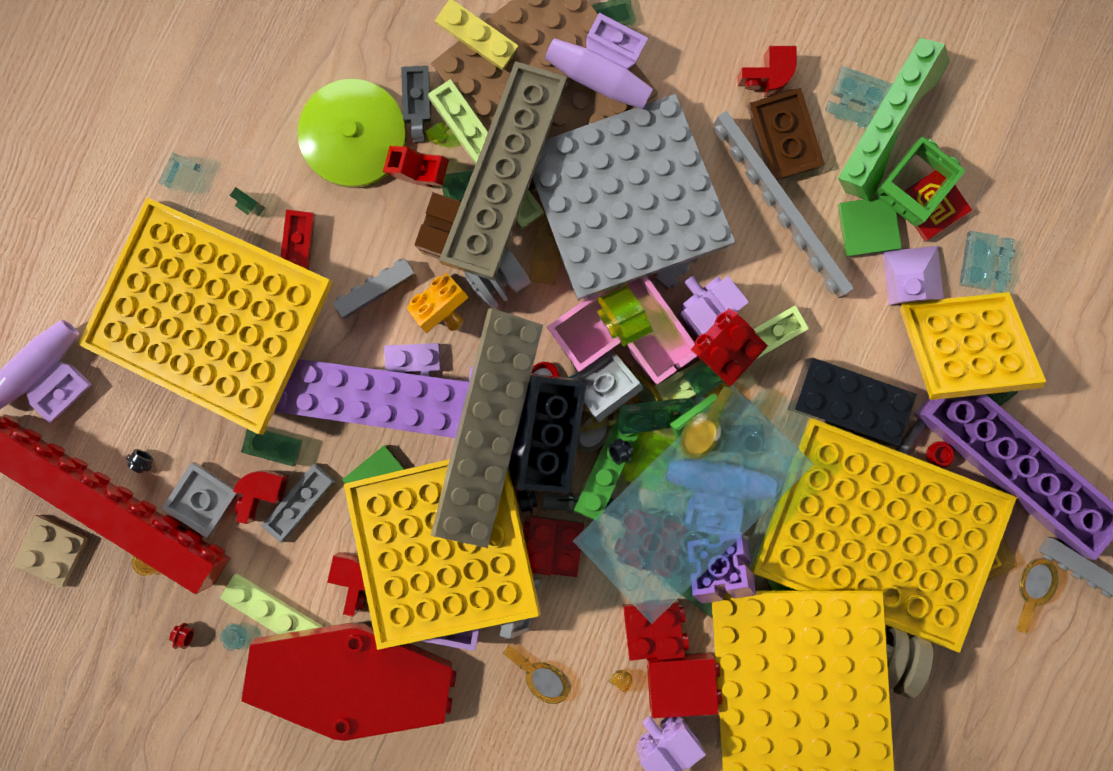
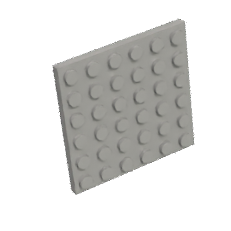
M676 94L645 104L643 109L634 108L546 139L532 180L577 301L735 244V239Z

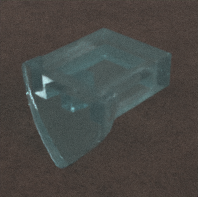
M172 152L159 180V184L170 189L181 165L196 172L200 171L202 165Z

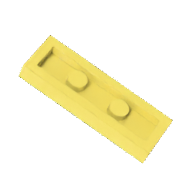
M449 0L435 19L436 25L502 71L518 50L516 43L454 0Z

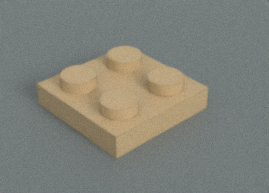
M36 515L12 565L59 588H63L67 585L89 537L43 515Z

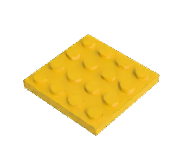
M1009 292L902 303L900 312L930 400L1044 387L1046 383L1045 377Z

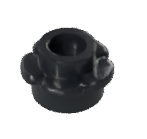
M617 438L613 444L609 445V454L616 464L620 465L624 462L628 464L631 462L630 456L633 455V448L628 441Z
M134 449L131 455L128 454L126 456V459L129 461L128 467L137 473L151 470V464L154 459L145 451Z
M529 490L518 491L521 512L530 511V514H532V508L537 507L535 492H529Z

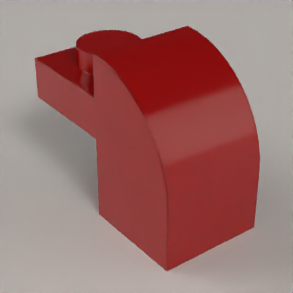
M769 46L764 54V67H742L737 76V86H745L747 90H758L763 86L764 97L778 94L785 88L795 73L797 46Z
M389 146L383 172L412 184L432 188V185H443L449 159L440 155L421 154L409 147Z
M261 470L243 476L233 489V492L243 494V497L239 498L235 507V513L238 514L236 521L244 524L254 522L260 499L272 503L281 502L289 475L272 470Z
M338 552L333 555L327 583L349 587L343 615L354 617L359 612V609L363 610L367 597L363 593L365 587L359 557Z

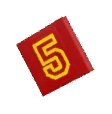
M935 170L904 192L924 206L946 177ZM954 185L927 220L915 228L925 242L971 212L972 209L956 185Z

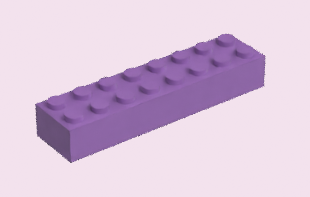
M298 359L274 412L455 438L469 382Z
M986 394L930 400L928 397L914 414V416L925 423L928 428L946 443L950 444L955 451L1003 492L1017 497L1016 503L1076 553L1085 558L1096 560L1113 540V502Z

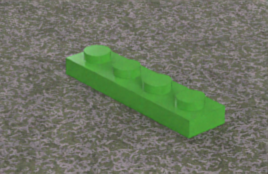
M618 412L612 425L610 436L605 441L574 508L575 512L596 522L600 521L625 465V462L618 465L612 460L609 454V445L613 444L617 438H621L623 441H628L633 447L643 422Z

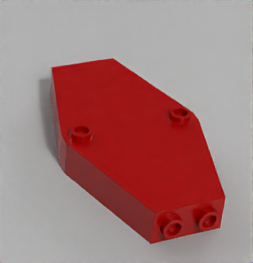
M351 622L254 638L249 647L241 701L333 740L348 741L444 724L445 714H451L452 698L448 697L449 688L455 687L457 671L452 670L451 661L410 643L377 650L373 627L364 623Z

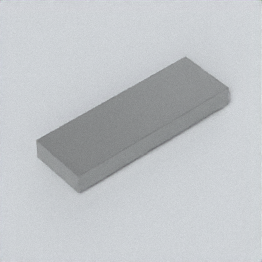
M313 464L261 526L280 543H283L336 480L318 464Z

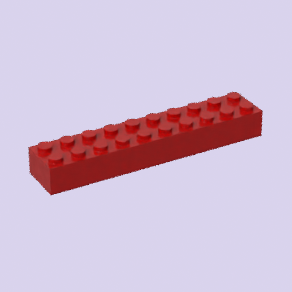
M7 414L0 416V472L195 595L214 586L231 557L225 554L226 551L222 547L213 543L211 545L202 540L203 536L192 529H184L179 526L180 522L170 515L163 516L156 511L157 507L152 503L133 497L134 493L123 486L117 487L110 482L111 478L107 475L88 469V464L85 461L76 457L71 458L64 454L65 449L54 443L48 444L41 439L42 435L32 429H24L18 425L20 422L16 418Z

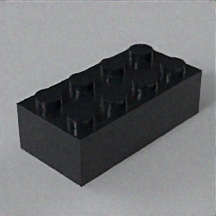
M812 357L804 361L788 410L887 445L900 446L917 394Z
M531 373L509 461V471L514 487L523 490L570 493L587 382L573 378Z

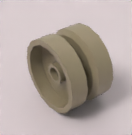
M887 627L886 644L889 690L893 688L894 693L913 699L922 692L929 679L933 663V647L928 640L913 635L908 637L904 631Z

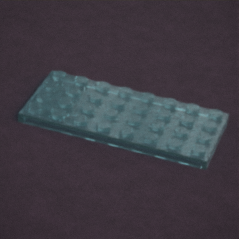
M731 385L573 542L652 624L814 464L734 385ZM700 420L711 421L715 429L711 444L702 452H691L686 445V438L690 428Z

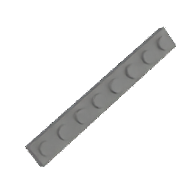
M727 110L720 114L714 122L716 135L721 141L725 140L728 143L734 160L737 163L741 162L747 170L745 173L749 181L753 185H758L763 192L761 196L764 202L769 207L773 206L778 213L777 219L783 228H788L794 237L792 239L796 247L801 251H805L810 258L808 262L811 268L816 273L820 272L823 276L826 289L837 297L854 289Z

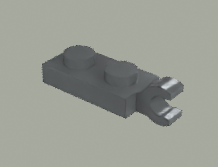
M428 65L401 67L403 121L411 123V134L414 143L425 142L423 122H431V101L428 98V93H430Z

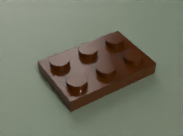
M801 87L750 102L747 105L765 165L776 180L814 170L825 165Z

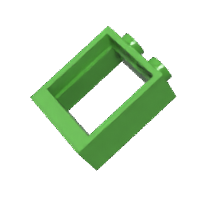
M922 136L908 149L875 190L874 195L913 226L917 227L927 220L966 170L961 167L960 162L956 158L947 156L939 150V146L933 140L925 139ZM915 154L946 177L924 206L920 205L893 183Z

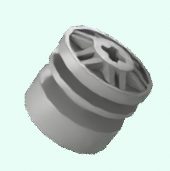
M508 247L505 249L494 281L464 272L465 278L479 298L493 309L499 306L492 297L495 293H498L504 302L508 300L503 289L505 286L508 285L515 293H518L531 284L527 274Z

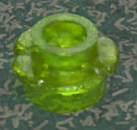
M443 121L439 122L424 132L429 139L427 142L433 141L437 145L449 137L446 131L450 128H446Z

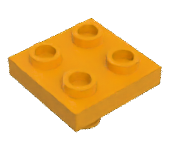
M446 272L443 276L436 277L431 282L430 287L423 293L415 295L406 308L426 334L441 321L448 326L450 331H454L463 323V319L456 313L455 309L469 297Z

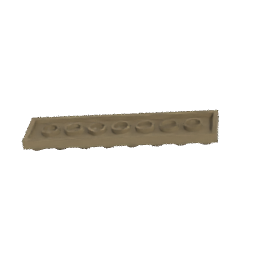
M515 61L439 261L442 265L494 281L568 82L567 76Z
M493 308L488 309L431 531L432 536L488 548L543 324Z

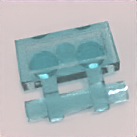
M842 66L831 92V95L841 98L840 102L837 104L828 101L825 111L834 114V118L840 120L845 118L856 122V126L868 127L873 119V116H871L872 111L878 110L892 83ZM850 101L862 105V112L848 108Z
M976 231L968 232L959 286L987 290L990 289L991 280L996 282L994 292H1006L1007 283H1010L1012 275L1009 273L1010 262L1015 256V249H1013L1014 239L1003 238L1000 247L997 246L998 235ZM995 256L999 258L997 271L993 270Z

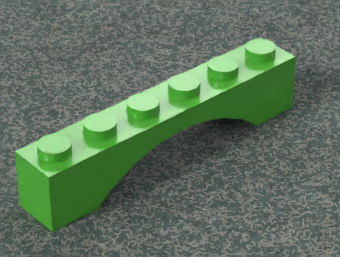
M919 38L838 177L845 193L870 201L883 178L891 150L905 121L921 98L938 84L950 63L945 44Z

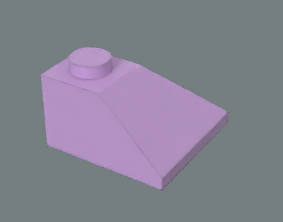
M938 246L883 252L889 305L944 299Z

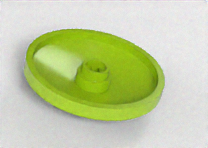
M360 79L338 80L319 89L304 106L298 123V142L302 155L308 165L324 180L346 188L366 187L387 177L388 174L383 172L389 146L405 147L407 141L406 124L403 121V114L396 101L383 88Z

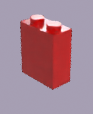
M711 652L685 654L683 658L657 660V658L646 659L649 706L652 719L718 714V705H722L721 689L717 688L716 678L721 675L720 664L715 661Z

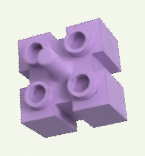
M691 276L685 281V284L694 295L680 306L683 311L678 314V317L697 340L700 335L706 333L712 327L719 314L725 312L728 308L737 312L748 303V300L729 276L722 281L719 277H716L704 288H702L694 276Z
M650 716L643 720L642 724L648 732L639 738L636 748L640 764L646 771H682L686 767L689 769L706 755L698 736L683 717L664 718L659 723L661 728L658 727Z

